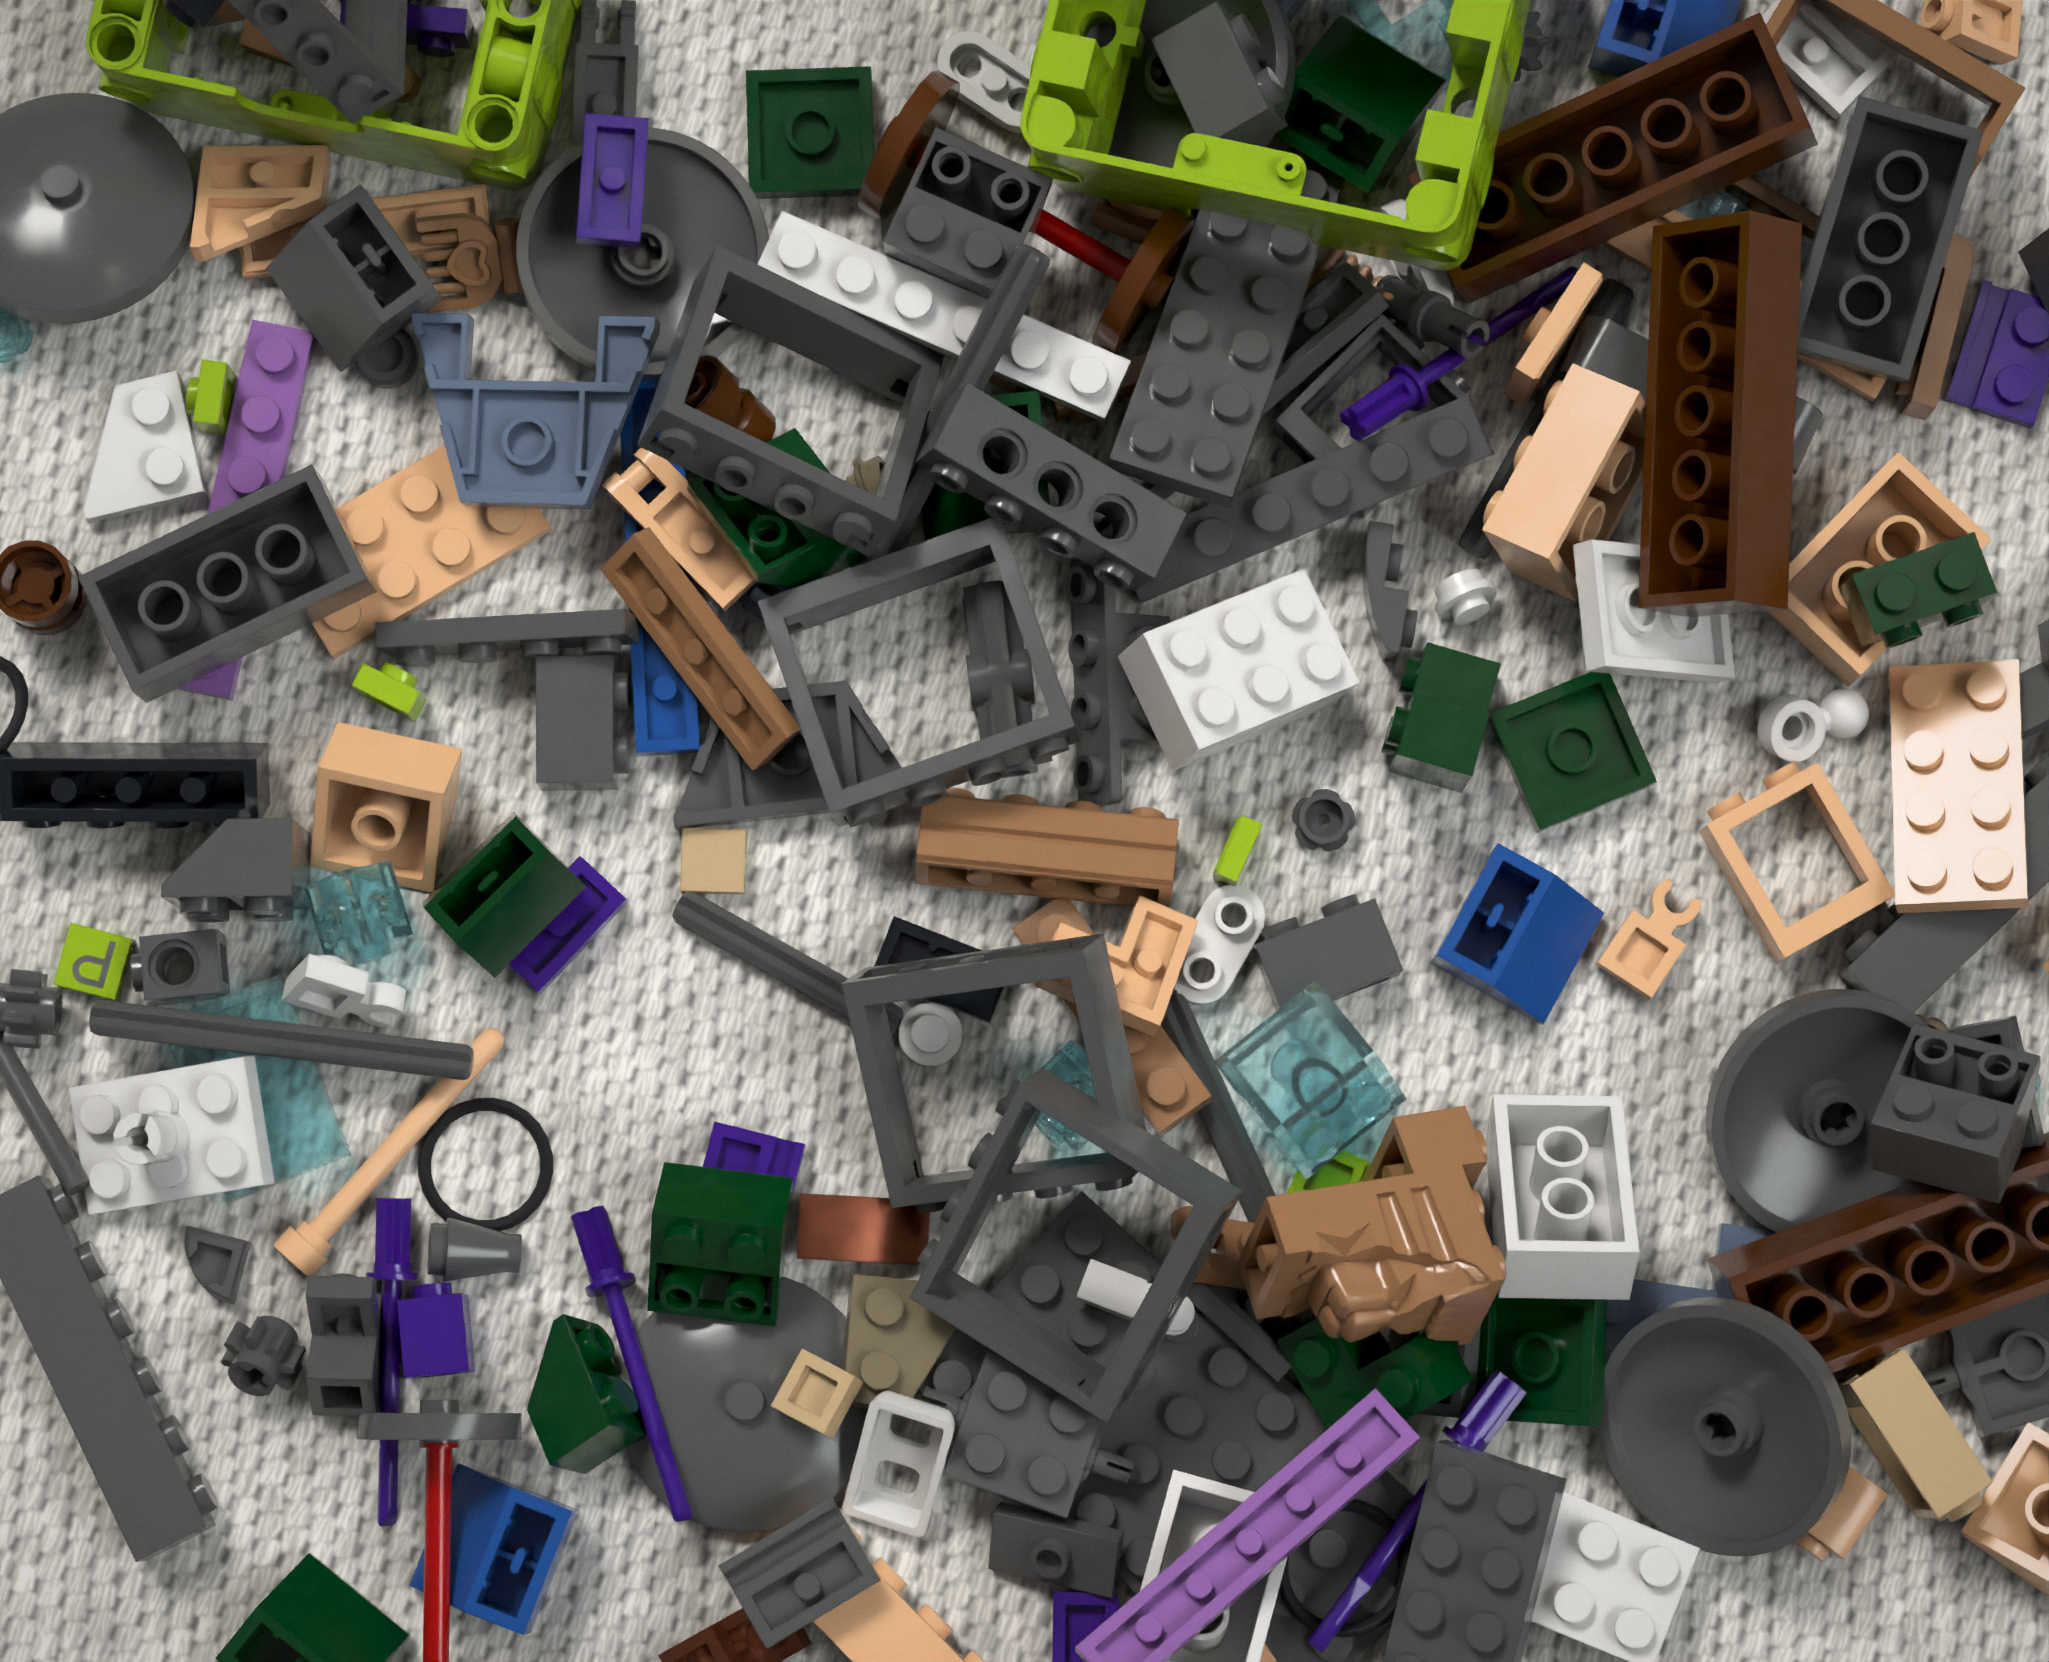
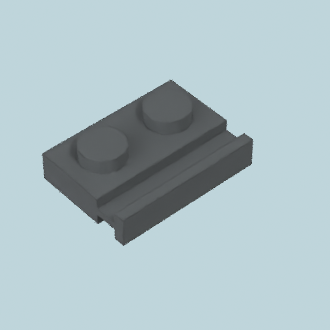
M833 1497L718 1566L729 1582L735 1596L766 1649L881 1580Z

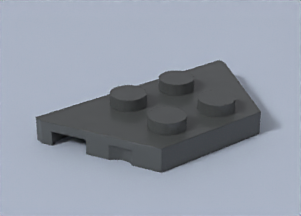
M847 681L808 685L843 788L902 768ZM787 687L772 689L799 724ZM711 717L709 729L703 745L700 746L691 769L692 774L679 807L677 806L674 813L673 822L674 828L680 830L682 827L698 828L829 813L802 731L767 764L752 771Z

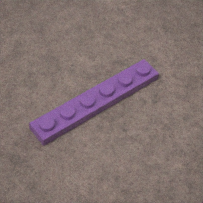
M252 319L207 514L284 478L316 341L311 331ZM243 657L177 689L233 701Z
M1375 1388L1076 1646L1075 1652L1084 1662H1167L1416 1446L1420 1437Z

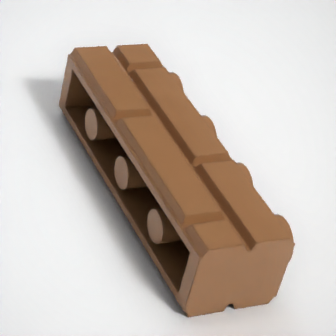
M954 787L946 789L948 795L942 800L922 807L916 852L915 884L1132 907L1140 895L1170 908L1179 819L1166 818L1165 814L1157 809L1139 807L1130 810L1128 814L1104 812L1099 805L1088 801H1072L1067 803L1065 807L1039 805L1038 801L1033 797L1022 794L1007 795L1001 801L979 799L968 790Z

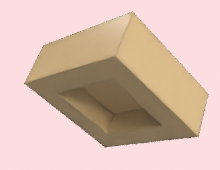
M682 827L680 892L693 891L698 894L745 895L747 830Z
M801 1349L771 1407L833 1439L863 1381L820 1357Z

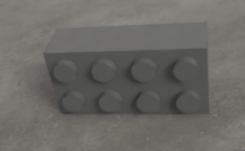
M1857 97L1850 113L1800 280L1797 354L1900 384L1909 381L1984 133L1983 130L1869 98Z
M312 464L78 576L132 692L145 703L155 700L378 592L323 478Z

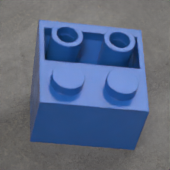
M1609 0L1588 68L1621 77L1733 25L1741 0Z
M1498 843L1490 853L1430 963L1543 1025L1604 912L1554 873Z
M458 1463L452 1476L450 1605L519 1634L531 1633L579 1510ZM424 1549L409 1585L424 1592Z

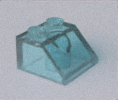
M1316 981L1214 1061L1269 1141L1306 1180L1407 1100L1378 1055Z

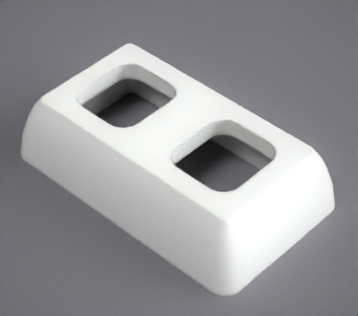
M884 1391L877 1395L870 1403L842 1505L844 1513L913 1537L924 1536L954 1433L955 1422L951 1411L892 1391ZM893 1413L933 1426L930 1441L920 1443L894 1434L890 1429ZM888 1460L915 1469L919 1473L916 1491L906 1493L880 1484L877 1480L880 1462Z

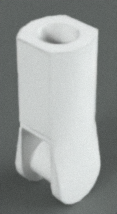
M1090 1259L1075 1300L1132 1321L1152 1283L1148 1284L1147 1280ZM1187 1296L1166 1335H1180L1192 1323L1195 1310L1193 1303Z

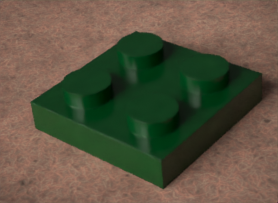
M871 66L746 70L749 185L757 199L859 196L862 183L874 158Z
M1589 672L1489 713V723L1537 833L1657 783L1610 673Z
M1497 1293L1480 1327L1476 1395L1492 1373L1498 1370L1526 1392V1395L1506 1421L1602 1427L1608 1299L1498 1298Z

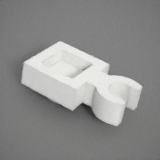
M309 953L286 977L282 1001L338 1019H342L347 1013L358 1015L362 1021L370 1025L388 1028L391 1015H401L403 1013L406 989L392 983L368 982L369 972L348 966L347 962L339 957L332 955L316 956Z

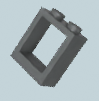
M1381 313L1275 420L1273 433L1305 464L1341 449L1309 417L1377 349L1395 366L1397 364H1405L1417 371L1431 361L1421 351L1425 346L1424 343L1413 337L1409 333L1407 326L1398 321L1392 324ZM1452 369L1426 387L1429 398L1438 407L1467 395L1466 393L1470 390L1468 383L1455 369ZM1378 504L1361 510L1357 514L1364 519Z

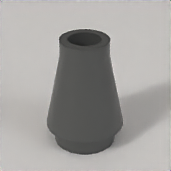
M447 1217L446 1224L431 1223L428 1242L427 1274L443 1275V1282L504 1272L519 1273L522 1236L521 1234H508Z

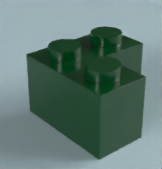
M1427 642L1422 652L1421 659L1409 656L1398 691L1410 695L1407 708L1396 706L1394 715L1391 716L1381 753L1392 756L1388 772L1462 793L1473 775L1490 716L1487 712L1501 663Z
M1315 1318L1276 1341L1287 1361L1293 1366L1292 1370L1327 1430L1375 1388L1399 1415L1406 1420L1443 1400L1474 1380L1452 1341L1429 1339L1426 1337L1425 1331L1391 1350L1380 1331L1349 1343L1343 1337L1330 1338L1327 1336L1319 1320Z

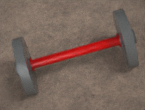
M420 1400V1413H357L358 1440H419V1448H426L423 1662H449L452 1448H459V1440H522V1413H459L460 1400Z

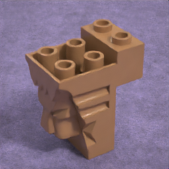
M1466 1106L1393 1117L1362 1182L1266 1197L1237 1262L1256 1319L1275 1316L1287 1318L1311 1308L1327 1336L1330 1338L1343 1337L1349 1343L1366 1338L1387 1328H1392L1398 1334H1408L1424 1329L1426 1337L1429 1339L1455 1341L1458 1345L1472 1342L1505 1281L1506 1265L1500 1248L1491 1243L1484 1224L1485 1212L1483 1201L1479 1192L1473 1189L1483 1167L1487 1163L1488 1154L1485 1138L1480 1130L1474 1129Z

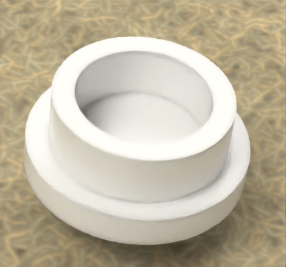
M1463 570L1447 577L1437 585L1434 591L1438 599L1435 604V610L1441 620L1449 621L1454 619L1456 624H1468L1480 619L1489 612V603L1496 597L1497 590L1491 580L1484 579L1480 570Z
M933 1002L919 1004L909 1010L900 1023V1046L904 1054L918 1065L925 1067L943 1065L953 1059L962 1044L963 1031L961 1023L956 1014L942 1004Z

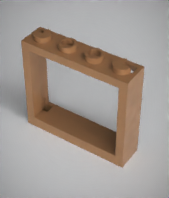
M1781 0L1766 24L1775 47L1805 0ZM1810 0L1990 107L1977 129L1983 130L1984 133L1971 172L1972 176L2026 88L1878 0ZM1751 175L1726 186L1748 198L1744 206L1746 211L1751 210L1802 223L1801 244L1810 249L1820 216ZM1726 187L1715 191V193L1722 195Z

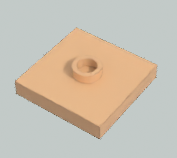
M1583 262L1552 312L1543 306L1541 307L1522 337L1530 345L1516 365L1504 395L1520 405L1528 403L1589 309L1603 281L1601 278L1602 273Z

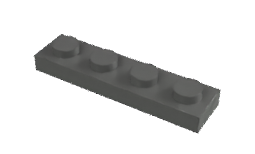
M626 609L376 622V648L390 656H396L397 665L413 667L435 664V655L458 654V661L464 663L494 662L497 660V652L520 651V658L536 660V656H559V648L582 647L583 655L615 656L621 654V645L640 644V621Z

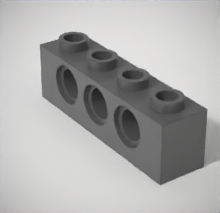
M966 383L947 399L915 463L930 471V479L938 486L954 493L966 492L985 504V511L994 519L1012 526L1018 524L1024 526L1040 536L1039 542L1047 550L1065 558L1075 556L1095 568L1094 575L1100 581L1120 590H1127L1129 588L1134 591L1155 578L1187 514L969 383ZM983 448L993 449L1001 456L1004 463L1003 474H997L986 466L983 460ZM1039 480L1049 482L1056 489L1059 498L1058 507L1047 504L1041 498L1038 491ZM1094 512L1101 513L1109 519L1113 528L1112 539H1107L1097 532L1093 524Z

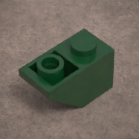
M565 1314L553 1320L527 1412L549 1465L587 1474L645 1435L636 1414L638 1410L637 1398L632 1389L621 1379L612 1356L615 1354V1347L608 1333L596 1323Z

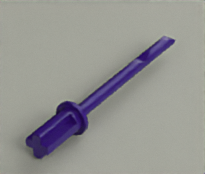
M1574 266L1569 267L1526 296L1523 300L1487 323L1490 329L1488 342L1473 334L1466 338L1483 347L1488 346L1538 312L1542 306L1545 307L1562 296L1579 269ZM1449 348L1417 371L1405 364H1397L1389 371V377L1385 383L1340 412L1341 422L1349 427L1350 436L1354 440L1361 441L1406 410L1415 412L1425 408L1429 399L1426 387L1467 359Z
M376 1198L375 1263H373V1272H366V1277L382 1280L380 1413H399L401 1340L397 1300L402 1299V1280H418V1273L412 1272V1263H410L411 1198ZM379 1440L378 1524L380 1527L391 1526L397 1521L398 1440Z
M595 1206L588 1211L577 1212L571 1216L589 1274L590 1285L585 1288L586 1295L588 1297L604 1296L672 1517L675 1522L691 1520V1509L623 1293V1289L636 1282L635 1274L627 1273L626 1267L623 1266L604 1206Z
M1495 1370L1452 1428L1445 1426L1442 1432L1455 1443L1484 1452L1526 1395V1392L1514 1381L1508 1379L1498 1370ZM1427 1479L1309 1637L1307 1642L1321 1653L1325 1651L1415 1529Z

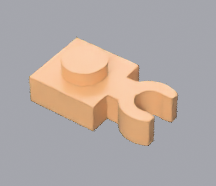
M1668 879L1662 881L1650 896L1649 907L1651 915L1647 919L1635 910H1632L1595 964L1647 1000L1653 997L1686 947L1685 943L1671 935L1675 928L1683 927L1697 916L1701 907V901L1694 897L1686 906L1684 912L1673 913L1669 911L1664 899L1666 893L1671 889L1673 882Z

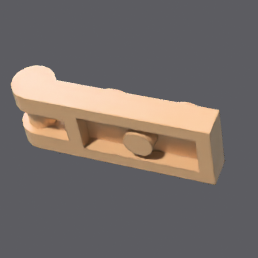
M640 448L633 454L636 461L621 475L614 472L601 485L602 488L642 529L650 527L679 567L723 612H726L757 581L688 492L689 482L668 460ZM655 479L665 489L652 502L647 504L638 493Z

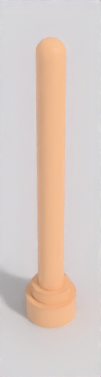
M496 1028L485 1029L470 1045L473 1048L474 1061L469 1079L458 1080L441 1077L309 1224L303 1220L296 1229L289 1226L273 1246L306 1276H315L329 1260L324 1256L332 1247L328 1241L502 1049L504 1045L502 1032Z

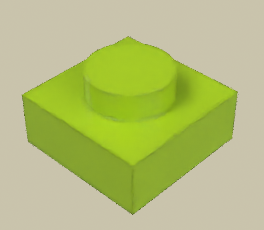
M202 359L199 377H191L188 383L186 412L189 415H194L193 422L205 434L226 435L236 374L227 362Z
M384 662L380 671L363 663L351 685L359 695L413 722H416L427 701L420 691L414 689L419 680L418 678L387 662Z

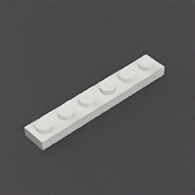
M781 211L758 262V265L911 340L955 359L960 355L988 299L784 211ZM1023 315L993 375L1027 390L1039 391L1041 396L1106 423L1130 370L1131 361Z

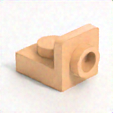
M1924 0L1920 22L1922 27L1952 45L2001 66L2018 58L2023 1Z

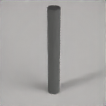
M0 1031V1078L68 1196L75 1195L90 1185L89 1179L14 1048L8 1044H3L4 1031Z

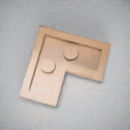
M1140 895L1132 907L1119 945L1115 946L1106 942L1123 1024L1154 1036L1163 1020L1198 920ZM1060 922L1051 941L1089 936L1090 934ZM1070 977L1036 982L1034 985L1037 988L1075 1003Z

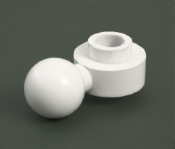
M1840 688L1829 692L1822 699L1819 707L1813 702L1796 695H1782L1773 699L1762 711L1758 722V738L1762 747L1768 753L1789 762L1804 761L1815 754L1820 748L1825 732L1839 739L1852 738L1862 732L1869 719L1868 704L1861 694L1847 688ZM1789 718V730L1782 735L1784 723Z

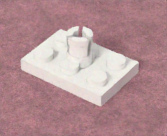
M1594 539L1573 545L1586 671L1719 683L1735 678L1728 614L1687 617L1639 609L1640 545Z
M243 1056L69 1088L80 1164L90 1183L84 1189L88 1215L275 1184L255 1056Z

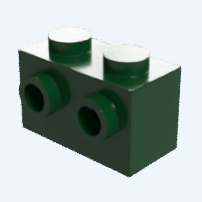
M1975 532L1854 573L1840 587L1861 646L1865 647L1883 641L1886 649L1900 646L1923 636L1920 627L1944 619L1946 627L1949 628L1982 616L1984 613L1981 606L1997 593Z

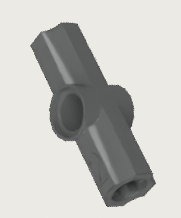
M1001 580L980 582L976 585L963 587L965 625L970 647V655H966L971 708L972 711H977L980 740L1033 721L1031 705L1035 704L1031 659L1027 649H1024L1023 637L1004 583ZM1032 759L1009 766L1007 767L1009 773L1003 778L1038 772V764H1034Z

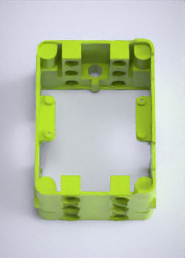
M95 0L86 35V48L91 59L102 70L98 89L109 95L125 99L130 104L148 113L297 145H327L329 152L478 184H486L506 190H520L530 186L538 178L542 170L550 132L554 127L559 111L563 77L582 0H526V3L540 6L534 15L527 18H517L509 13L513 0H480L485 11V18L457 135L413 126L410 122L402 121V123L394 122L391 116L382 109H378L368 116L363 115L361 120L352 124L323 96L281 89L272 95L269 105H265L244 97L237 88L223 85L222 82H207L203 78L196 76L189 78L172 74L168 68L171 52L184 54L190 27L166 10L162 4L164 0Z
M1049 0L1042 32L1033 54L1030 81L1021 114L1020 128L1026 142L1032 149L1028 168L1053 178V182L1059 188L1164 212L1174 207L1189 217L1192 209H1201L1278 225L1308 235L1313 244L1430 268L1436 271L1451 270L1467 259L1472 247L1480 210L1484 206L1489 189L1495 147L1509 89L1514 82L1520 60L1530 0H1453L1446 29V36L1453 60L1451 77L1442 112L1431 109L1426 111L1415 157L1421 182L1417 183L1410 190L1406 198V219L1301 196L1307 172L1306 165L1300 156L1285 151L1200 133H1191L1180 141L1173 168L1109 155L1132 58H1141L1145 38L1140 30V25L1147 0ZM1100 23H1109L1116 26V34L1113 40L1104 47L1100 48L1096 39L1086 37L1089 30ZM1477 100L1472 118L1454 114L1457 107L1463 102ZM1288 165L1293 166L1291 171H1286L1285 168Z

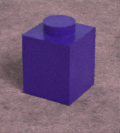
M451 1282L413 1286V1298L397 1300L404 1378L417 1379L475 1372L469 1297L467 1294H452Z

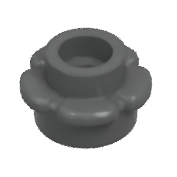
M1328 789L1315 790L1311 797L1301 798L1293 809L1292 821L1297 826L1295 836L1304 847L1310 850H1315L1318 847L1323 848L1327 852L1337 850L1347 842V833L1354 827V811L1351 805L1343 802L1335 791ZM1325 815L1328 817L1329 824L1326 827L1318 825L1317 818L1319 816Z

